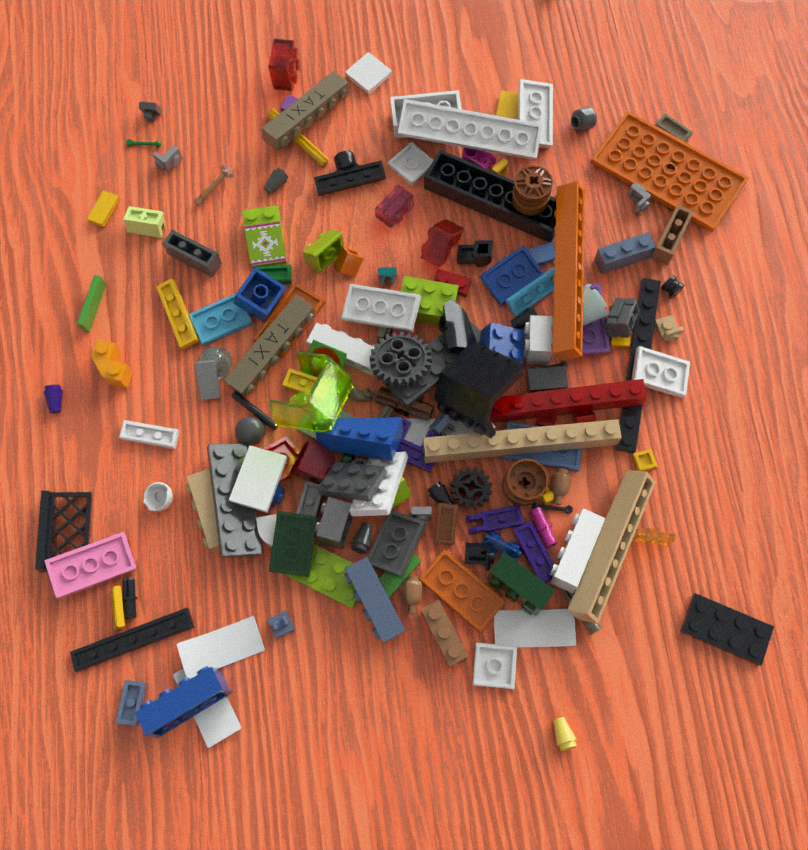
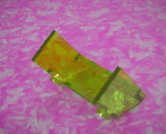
M298 352L297 357L301 372L318 378L310 393H296L289 402L270 400L269 404L275 425L319 432L329 431L333 428L353 388L352 377L328 355Z

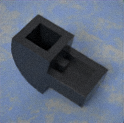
M493 240L475 241L471 245H458L457 263L476 264L477 267L489 265L492 261Z

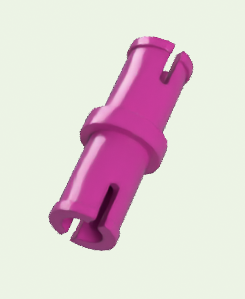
M538 507L531 510L530 514L537 527L536 532L540 533L545 548L557 545L558 543L550 529L552 526L547 522L542 508Z

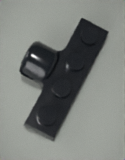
M342 151L334 157L337 170L333 173L314 177L318 196L384 180L386 175L381 160L358 165L352 151Z

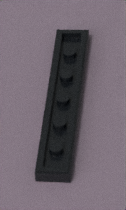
M184 608L71 651L70 655L75 672L195 628L189 608Z

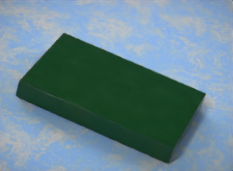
M277 511L269 572L309 577L318 516Z

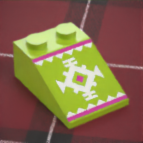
M278 205L242 210L251 268L287 263Z

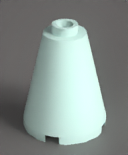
M589 283L583 287V326L610 315V310L607 312L605 310V307H607L606 302L595 288L593 290L589 288L591 286Z

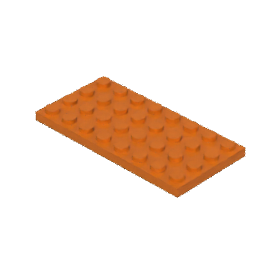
M628 110L590 162L630 186L635 182L643 186L651 194V198L672 210H675L676 206L680 205L694 211L690 220L711 232L714 231L749 179L748 176ZM672 165L674 169H669L667 166Z

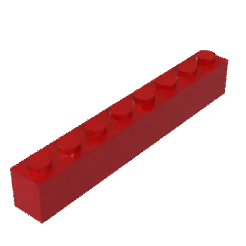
M644 379L501 396L493 405L490 419L493 423L644 405L647 398Z

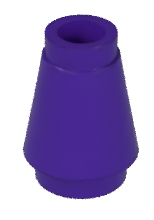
M45 386L43 393L49 413H60L63 396L61 386Z

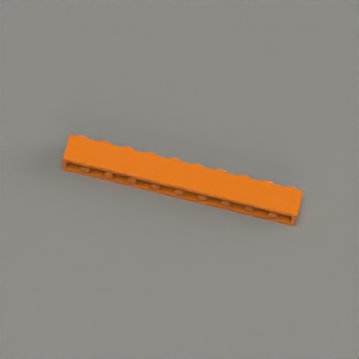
M578 181L557 186V194L555 195L556 210L554 215L556 226L554 227V233L556 238L554 242L555 258L553 259L555 275H553L554 291L552 293L554 308L552 309L553 326L551 331L553 343L551 344V351L560 360L582 357L585 190Z

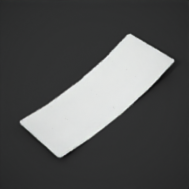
M403 418L411 422V427L405 440L421 446L423 438L426 437L430 430L428 427L436 419H430L428 422L423 419ZM453 419L450 424L454 426V430H450L448 427L444 429L447 435L475 433L471 427L467 428L461 421Z
M568 609L541 610L536 616L534 614L530 616L523 610H499L494 616L496 645L516 647L576 646L575 617Z
M254 616L177 643L186 678L195 677L198 675L197 672L206 666L218 669L265 650Z
M184 668L173 674L177 685L180 681L186 679ZM227 697L194 716L208 748L241 729V725Z

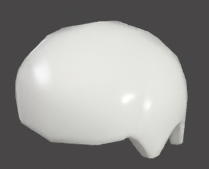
M155 482L149 485L144 492L143 503L150 511L162 512L168 509L173 502V492L163 482Z

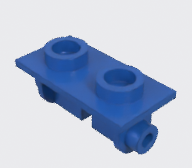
M494 531L485 534V537L488 539L484 538L481 543H490V551H494V555L500 549L502 552L499 558L505 552L515 561H518L519 557L516 554L521 555L522 550L519 549L520 545L513 541H509V543L504 541L502 536Z

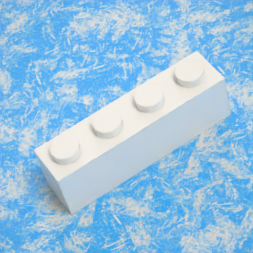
M315 324L306 341L308 349L311 348L313 339L347 353L346 365L374 377L376 376L373 375V369L370 367L371 349H374V345L366 344L360 338L354 339L343 331H335L327 324Z
M584 508L580 514H575L571 523L575 526L572 531H568L564 539L567 545L565 548L561 547L557 556L560 561L558 565H553L550 575L553 576L551 584L572 594L574 593L605 521L604 517Z

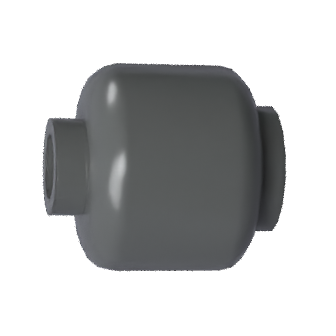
M588 106L575 110L571 117V125L578 132L592 129L597 122L595 111Z

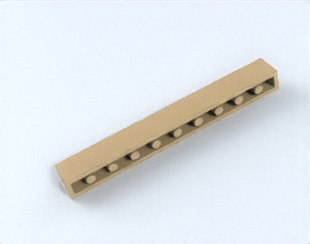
M616 419L496 431L492 438L478 433L423 438V453L425 463L613 446L619 443L622 436L619 420Z

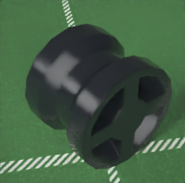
M673 275L662 285L661 289L668 292L669 297L672 299L681 292L685 285L679 283L677 277Z

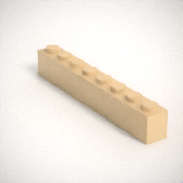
M626 470L621 480L620 487L614 497L612 506L568 607V611L578 620L596 624L600 621L656 483L647 471Z

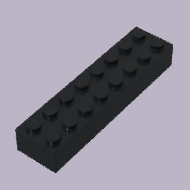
M438 151L424 176V189L549 243L553 242L556 236L554 233V227L556 226L554 215L556 202L554 197L550 196L547 208L540 214L524 215L517 211L512 203L514 180L445 151Z

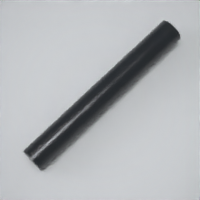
M237 391L233 392L231 395L233 399L271 429H277L278 424Z

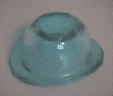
M210 347L204 350L197 361L215 360L218 380L228 373L232 365L230 352L222 347Z

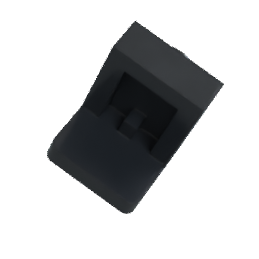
M466 543L465 564H485V571H490V564H494V551H490V543Z

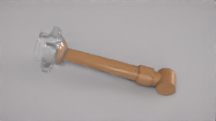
M222 165L221 175L195 199V204L200 205L224 178L232 179L234 177V170L229 165Z

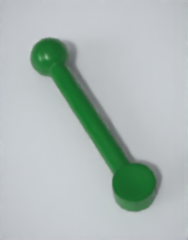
M131 139L126 141L128 147L148 145L159 148L161 146L160 141L134 142Z

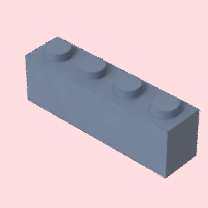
M368 556L346 567L344 576L348 584L353 583L356 589L353 593L358 603L362 601L366 609L363 610L367 621L372 620L375 626L372 630L377 640L381 638L384 643L405 632V628Z

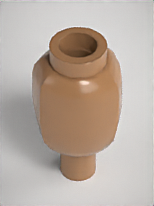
M557 468L551 478L550 489L555 496L554 504L556 505L562 504V497L568 493L571 477L567 469Z
M407 576V580L403 583V600L408 605V614H416V605L422 599V583L419 581L418 576Z

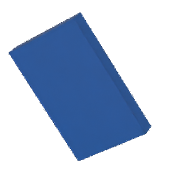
M523 245L482 273L479 278L499 306L506 303L505 300L540 277L544 272Z

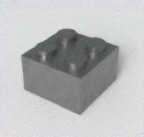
M328 497L327 503H323L321 508L323 516L321 522L318 521L315 527V533H317L316 536L320 544L343 550L353 519L349 512L352 503Z

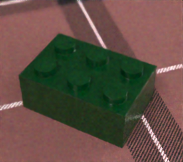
M505 552L490 570L487 577L488 583L496 590L500 588L504 591L507 599L513 603L517 601L522 605L521 609L530 616L532 614L536 616L555 592L554 589Z

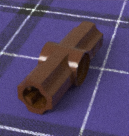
M383 386L379 388L375 400L376 403L390 406L398 414L403 416L412 415L428 422L434 410L433 404L419 399L406 408L388 388Z

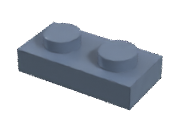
M125 680L115 723L132 726L139 725L135 712L140 710V706L144 703L148 683Z

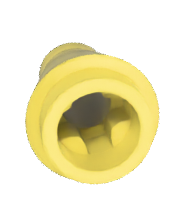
M565 717L553 720L556 743L560 751H567L577 747V739L566 722Z

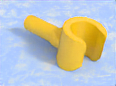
M549 487L541 496L545 505L552 503L554 494Z

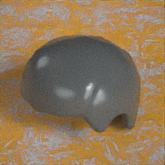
M248 416L242 418L235 427L236 438L240 443L248 446L257 444L263 435L266 434L265 424L255 417Z

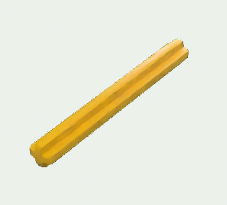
M274 108L267 112L271 120L279 115ZM300 134L293 139L321 166L324 167L328 164V157L304 135Z

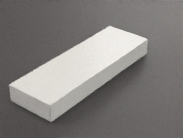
M124 420L119 439L176 449L180 431L178 429Z

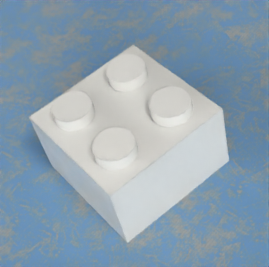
M530 315L529 322H525L524 358H526V365H549L552 356L551 344L553 343L551 327L553 326V316Z

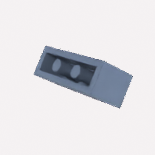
M649 232L599 248L594 260L601 274L651 258L656 246Z

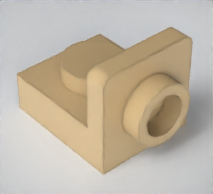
M673 315L655 320V327L662 342L668 340L673 342L680 338L683 328L677 326Z

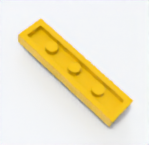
M171 278L156 286L179 347L184 350L199 342L175 280Z

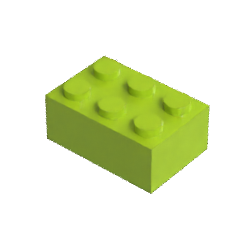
M404 276L401 292L421 295L416 317L417 322L439 326V320L444 314L443 305L450 299L457 302L459 285Z

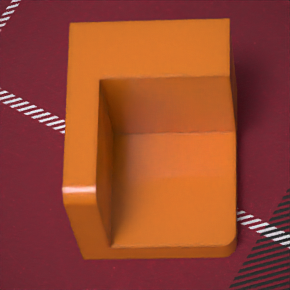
M342 246L334 266L339 273L356 277L364 258L358 251Z

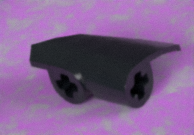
M450 299L443 305L444 314L439 320L440 332H445L446 352L455 354L464 350L468 345L472 346L477 341L466 311Z

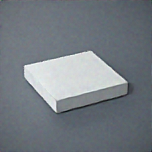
M369 52L345 71V76L368 95L392 75V70Z
M410 142L387 162V166L412 187L425 176L433 159L413 142Z
M476 643L472 685L514 689L517 647Z

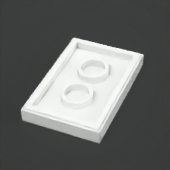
M638 346L635 352L631 380L644 379V384L647 388L684 398L687 392L690 362Z
M249 445L229 501L268 513L285 467L287 456Z

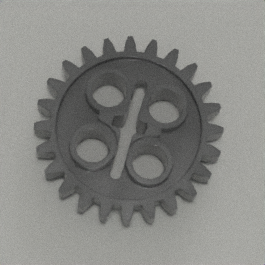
M403 331L400 332L399 336L395 332H393V337L386 334V340L380 338V344L375 343L374 349H371L370 367L373 369V375H377L378 381L383 379L384 385L391 382V387L396 383L399 388L402 387V384H405L408 388L410 382L416 385V379L423 381V375L427 376L428 370H431L432 357L431 350H428V344H424V339L418 341V335L412 338L410 332L406 336H404Z

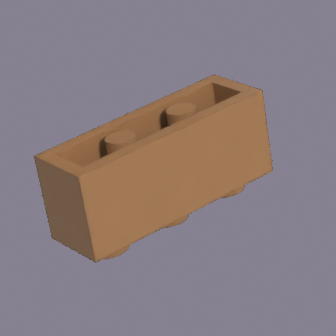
M680 205L676 206L651 257L652 259L665 265L669 264L694 211Z
M438 600L422 608L421 614L448 667L450 668L466 660L468 655L440 601Z

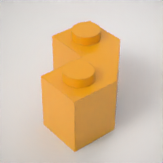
M97 339L91 357L102 377L111 386L128 389L133 371L127 364L118 362L121 350L115 343Z

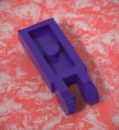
M520 505L483 511L480 514L465 518L466 522L469 523L482 519L483 526L471 527L468 529L469 534L486 533L524 524Z

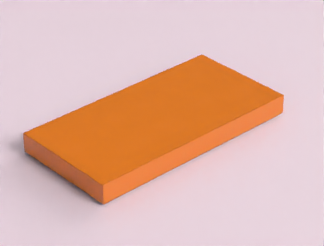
M295 282L253 337V340L256 342L296 294L314 307L315 316L326 303L325 300ZM308 323L302 328V329H303L302 334L304 333V331L306 330V328L309 326ZM301 335L298 338L295 337L291 341L290 348L286 352L283 351L279 357L284 359Z
M445 549L419 577V581L479 633L482 632L506 603L502 597Z

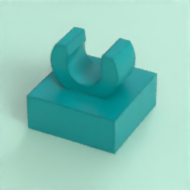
M379 267L378 276H382L381 283L384 284V279L390 277L391 284H394L395 278L393 275H397V267Z

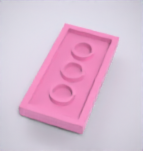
M124 532L44 560L57 599L137 570Z

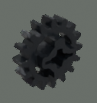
M466 467V472L460 469L459 476H453L454 481L450 483L453 489L450 490V494H455L453 501L459 500V507L465 504L466 510H468L469 506L476 510L478 504L480 507L484 506L483 500L485 502L489 501L490 498L487 495H492V490L489 488L493 484L487 483L490 477L489 475L484 477L483 470L478 473L477 467H474L473 471ZM477 479H479L483 483V485L479 484ZM470 485L474 486L472 492L469 491ZM459 492H463L466 498H463ZM476 496H481L480 498H478V499H476V500H472V499L475 498Z

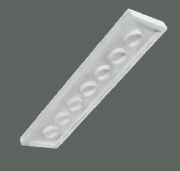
M404 99L398 135L536 160L543 124Z

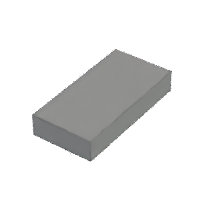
M215 360L196 362L195 368L201 400L220 398L221 394Z

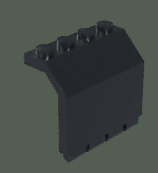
M477 342L472 346L468 345L440 372L434 396L438 404L437 409L442 414L450 415L453 420L461 421L467 428L475 429L478 434H484L492 438L496 434L490 422L493 405L523 375L522 371L525 369V364Z

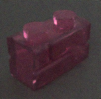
M399 184L396 185L375 208L376 218L390 228L395 224H399L403 219V215L406 212H410L414 207L413 194Z

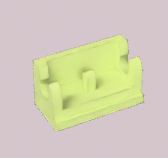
M128 207L123 218L127 233L162 238L163 236L161 227L165 228V220L162 211Z

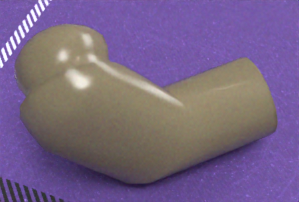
M353 383L346 387V391L355 401L368 402L373 397V391L370 388L359 391Z

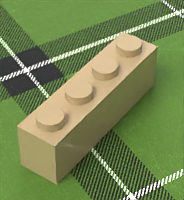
M206 469L187 476L189 483H186L188 493L193 495L192 507L195 512H198L199 519H197L200 530H203L205 537L202 538L206 549L209 548L214 553L220 551L210 469Z

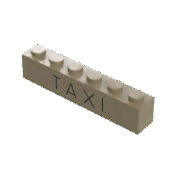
M333 71L263 126V140L276 151L286 147L292 139L298 137L313 122L323 117L328 110L334 108L339 101L347 97L349 82Z
M296 294L224 381L244 398L247 394L250 395L255 390L256 383L266 377L267 370L277 364L280 354L290 348L291 341L302 334V328L307 323L312 322L315 317L314 307Z

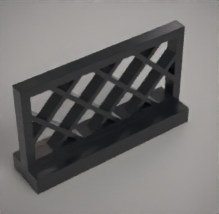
M41 491L35 569L38 572H48L44 560L54 557L57 553L61 555L60 550L68 543L77 549L71 540L79 533L84 537V543L80 547L89 544L92 492ZM64 497L68 503L59 510L55 506V499ZM79 497H87V504L81 509L74 504ZM72 505L78 512L68 519L62 512ZM61 514L67 522L58 529L54 525V519ZM81 514L86 518L83 526L78 528L72 521ZM71 524L77 531L67 538L61 531ZM60 534L66 541L56 548L52 541L54 537Z

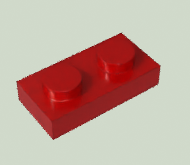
M437 269L433 281L459 285L458 295L467 297L472 278Z

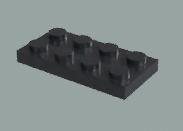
M694 593L680 632L761 666L774 626Z

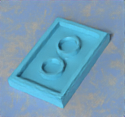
M236 293L188 314L203 347L254 325L249 313L233 303Z

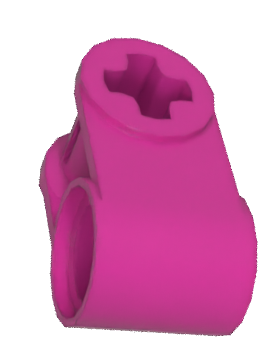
M465 147L463 149L462 159L489 170L491 165L496 163V158L491 153Z

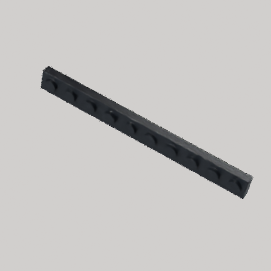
M642 278L638 298L639 313L634 324L626 381L632 379L636 348L641 346L651 350L661 284L659 280ZM643 405L621 408L619 425L622 438L616 445L615 450L632 454L636 452Z

